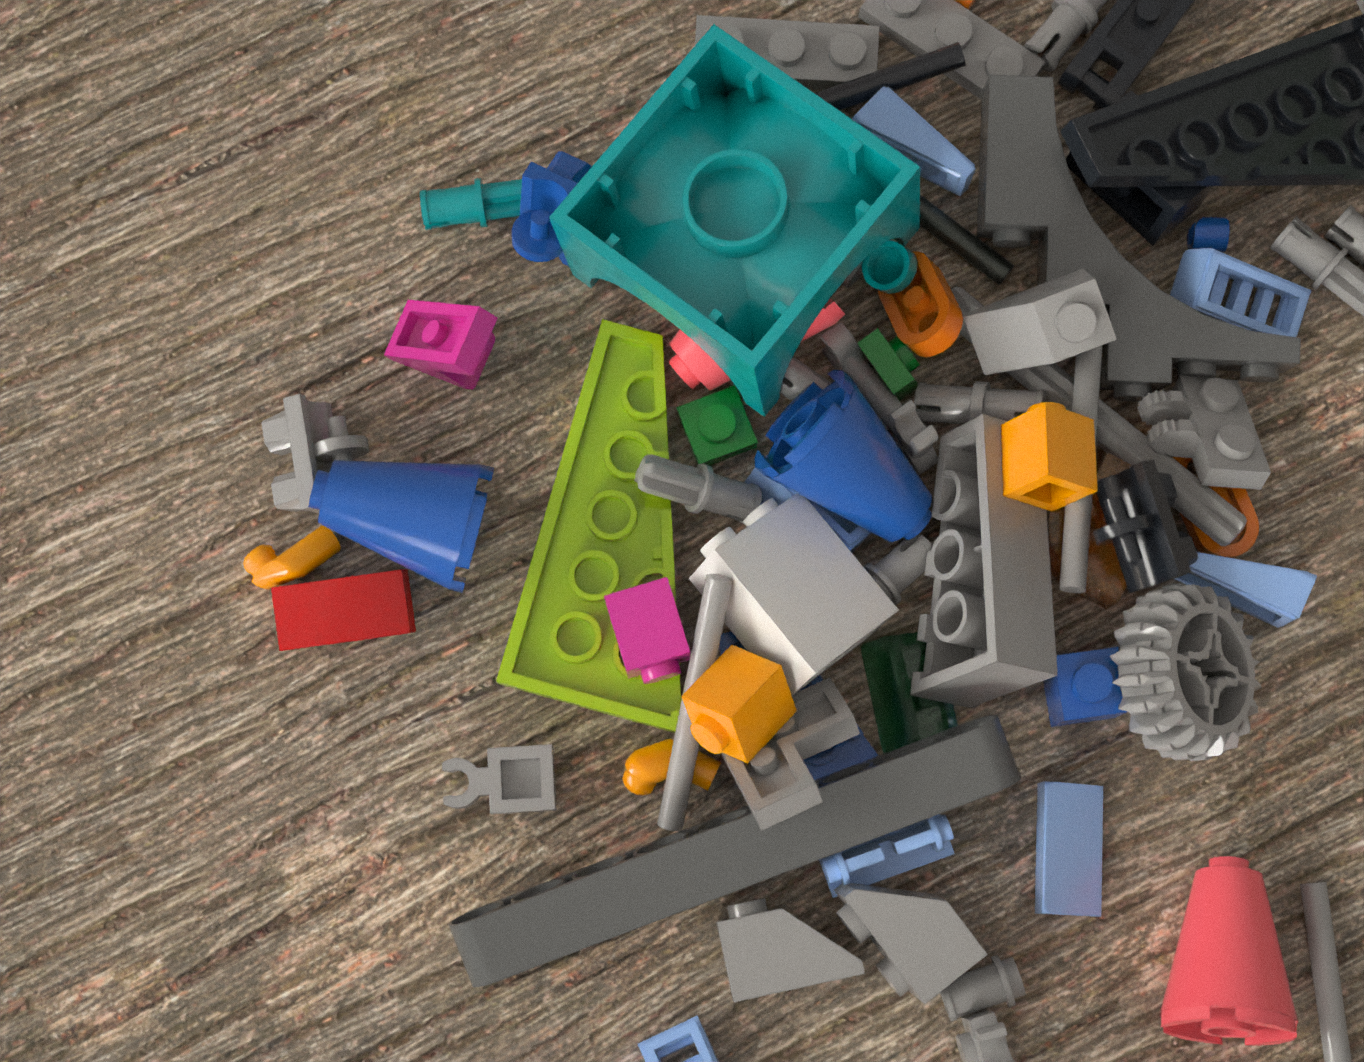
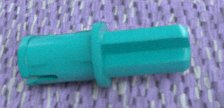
M475 178L472 185L420 190V205L425 230L480 222L482 228L488 227V220L520 216L522 179L483 184L481 178Z

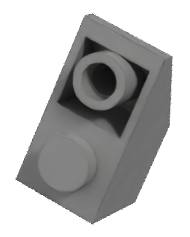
M842 883L834 889L845 905L836 914L860 944L868 938L872 940L884 956V959L877 963L876 967L900 997L910 991L922 1003L926 1004L988 955L948 901L935 894L855 883L847 885Z

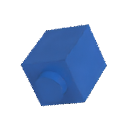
M1118 647L1056 655L1058 675L1043 681L1051 727L1114 719L1128 713L1118 709L1123 696L1120 686L1112 684L1118 678V665L1110 656L1119 651Z

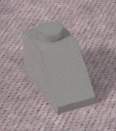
M1083 268L963 314L965 325L984 375L1053 364L1117 340L1096 278Z
M765 898L727 906L729 919L716 922L733 1002L865 974L862 960L783 908L768 911Z

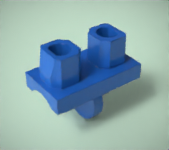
M558 151L547 168L534 162L528 165L522 174L520 216L515 220L511 233L512 246L520 256L534 262H548L559 257L562 264L569 266L549 217L592 166L587 162L563 151Z

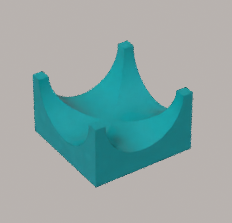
M713 24L555 209L549 219L573 276L590 288L599 279L606 280L623 288L651 306L703 349L732 380L741 393L744 402L765 417L780 399L783 378L800 342L838 287L880 245L894 239L901 245L906 246L920 229V166Z

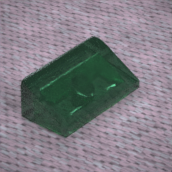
M918 632L885 636L861 646L863 664L883 754L958 726L953 704L910 695L913 672H923L927 643L917 641Z

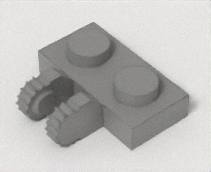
M1179 376L1173 389L1169 392L1155 390V392L1148 393L1145 397L1143 396L1142 401H1139V406L1137 407L1142 422H1146V425H1152V429L1148 430L1149 435H1147L1151 451H1155V454L1192 458L1202 486L1262 489L1271 471L1238 380Z

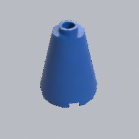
M833 370L827 373L835 382L824 389H821L815 382L811 383L784 409L771 425L765 436L774 444L767 457L757 450L754 458L755 468L767 478L888 542H895L901 538L905 540L914 538L926 527L931 519L932 512L929 510L932 502V494L853 379L843 370Z
M334 460L330 472L317 471L308 507L320 510L319 524L449 590L462 593L466 578L454 575L455 567L469 569L487 500L486 492L475 489L478 478L488 481L492 480L494 467L482 464Z

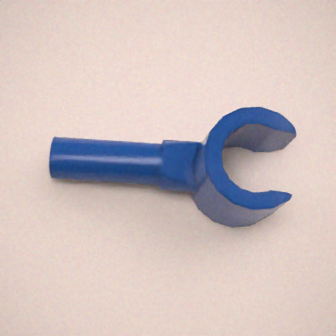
M1220 217L1201 218L1188 230L1187 248H1213L1224 253L1229 241V220Z

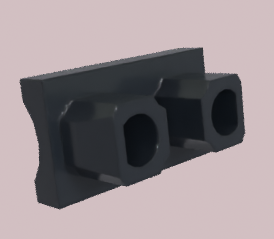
M1147 460L1097 481L1098 491L1096 493L1107 525L1095 530L1093 534L1098 546L1113 543L1129 594L1146 590L1191 573L1190 565L1197 561L1198 555L1192 537L1183 531L1177 530L1170 509L1174 506L1178 496L1171 474L1158 472L1155 461Z

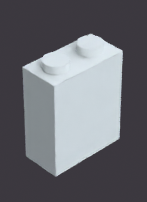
M797 493L780 505L773 498L765 501L745 518L743 523L747 527L738 534L731 527H727L714 536L700 550L706 559L689 577V580L701 594H703L707 574H719L732 579L724 623L747 651L782 665L792 696L868 639L899 611L809 500Z

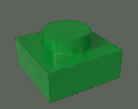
M877 328L857 343L891 392L899 400L917 388L918 383L910 372L919 367L920 364L908 347L897 336L888 342Z
M735 385L676 407L677 416L697 466L703 463L713 465L757 448V439Z

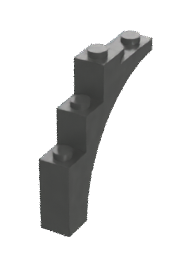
M989 75L981 93L977 237L993 238V245L1001 248H1024L1031 245V240H1038L1037 286L1082 268L1096 278L1117 339L1102 345L1099 390H1114L1113 399L1139 402L1148 393L1155 392V390L1160 391L1172 383V368L1177 369V377L1215 378L1216 370L1240 371V380L1246 382H1274L1279 380V373H1284L1300 364L1301 338L1250 331L1203 315L1160 290L1123 258L1091 217L1069 173L1056 126L1053 77Z

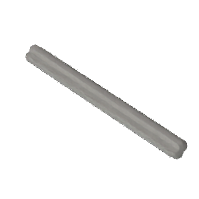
M956 286L951 289L963 314L984 306L963 288ZM963 319V325L959 334L972 343ZM1056 363L1007 371L1029 391L1046 390L1047 402L1060 403L1066 407V410L1072 411L1074 378ZM1099 399L1096 445L1125 469L1141 461L1154 460L1158 472L1171 474L1178 495L1173 508L1220 546L1230 544L1244 529L1247 522L1246 517L1210 487L1202 486L1199 478L1174 458L1168 456V454L1162 456L1159 453L1155 454V451H1151L1147 437Z

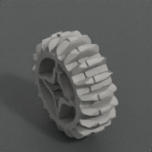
M1184 583L1163 586L1162 589L1152 590L1146 595L1137 597L1135 606L1123 611L1125 626L1114 631L1115 638L1120 645V650L1110 656L1118 665V678L1112 684L1120 686L1123 696L1118 709L1130 713V732L1142 734L1145 749L1157 750L1162 758H1172L1176 761L1210 760L1212 756H1219L1227 750L1237 748L1239 736L1250 733L1251 725L1248 716L1258 713V706L1253 699L1254 691L1262 688L1261 684L1255 679L1254 667L1260 661L1253 659L1250 649L1254 636L1244 634L1242 630L1243 614L1231 612L1229 598L1217 596L1212 586L1201 587L1195 584L1184 585Z

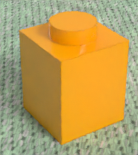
M1041 402L1030 406L1027 412L1001 424L1004 497L1053 512L1098 491L1094 419L1066 410V407L1060 403Z
M731 645L681 696L692 723L690 727L691 733L696 741L711 753L720 754L723 752L747 764L797 712L782 665L735 645Z

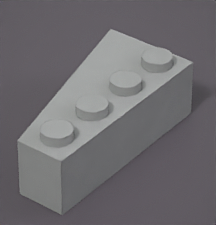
M982 414L943 434L940 438L931 516L941 520L940 533L931 551H927L924 576L934 578L930 614H920L917 641L927 643L923 672H913L910 693L911 696L968 708L1058 675L1047 511L1003 496L1001 424L1007 421Z

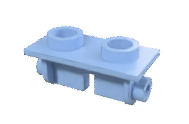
M938 814L819 859L831 896L835 898L838 895L834 889L842 883L843 885L850 883L871 885L954 855L955 853L950 842L954 837L945 814Z

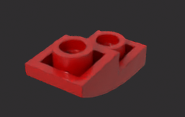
M408 569L271 588L279 651L416 632Z

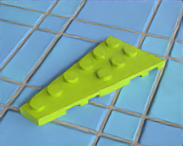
M602 319L496 682L507 687L675 733L681 705L680 674L650 684H644L641 675L628 679L604 599L605 595L667 577L676 604L671 500L642 492L635 481L636 470L639 468L644 456L652 454L669 459L663 335Z

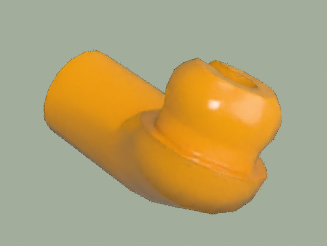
M321 525L279 556L276 555L272 546L259 545L247 554L243 565L244 569L253 576V584L263 589H271L272 587H278L305 577L340 552L341 546L333 532Z
M666 739L637 749L627 758L625 762L626 770L623 773L622 779L625 787L630 792L641 796L649 795L657 783L666 780L674 739ZM698 751L692 784L708 791L722 762Z

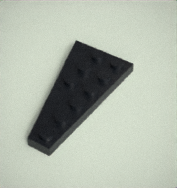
M1364 14L1071 119L1060 132L1089 187L1364 185Z

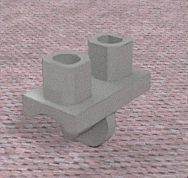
M296 394L283 398L285 411L271 416L261 423L264 443L269 452L277 455L292 453L294 472L274 477L271 483L273 500L277 509L290 512L310 511L319 513L320 510L308 507L317 471L330 472L334 460L353 461L352 459L369 453L368 438L362 435H348L345 416L333 417L331 403L307 401L305 395Z

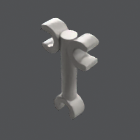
M842 322L820 336L821 340L826 345L822 352L836 370H843L853 379L868 403L894 434L892 438L908 458L918 476L936 465L938 457L932 446L938 440V434L932 425L926 428L921 422L913 401L909 400L903 405L863 357L855 338Z

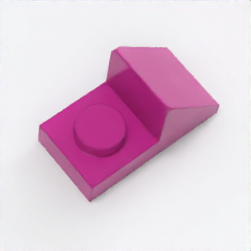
M407 300L384 356L392 361L461 388L473 390L478 383L495 343V336L492 330L498 317L480 306Z

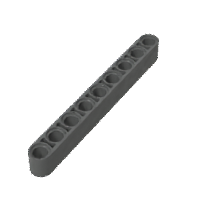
M998 715L977 718L814 780L821 795L822 803L762 831L747 805L478 907L455 918L448 925L472 986L481 987L994 794L1016 784L1021 780V775Z

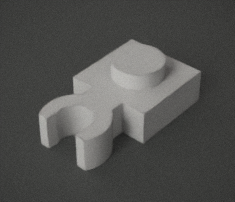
M552 744L487 748L488 767L477 768L473 763L462 758H452L442 762V771L451 773L461 771L467 775L469 780L468 788L463 794L443 797V803L448 807L455 809L467 808L477 802L481 796H489L490 814L492 815L557 811L554 748Z
M984 1009L961 1017L965 1033L956 1035V1042L962 1062H1016L1013 1060L1005 1036L1008 1034L1003 1022L998 1023L995 1012Z

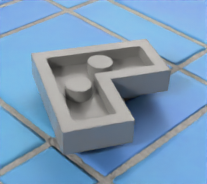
M831 678L814 684L792 696L797 712L748 764L721 752L761 831L822 803L818 787L803 760L860 734L853 713Z

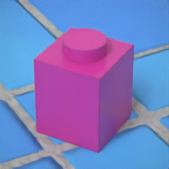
M664 577L605 595V603L628 679L641 675L643 683L650 684L682 673L679 663L690 660V649L668 578Z

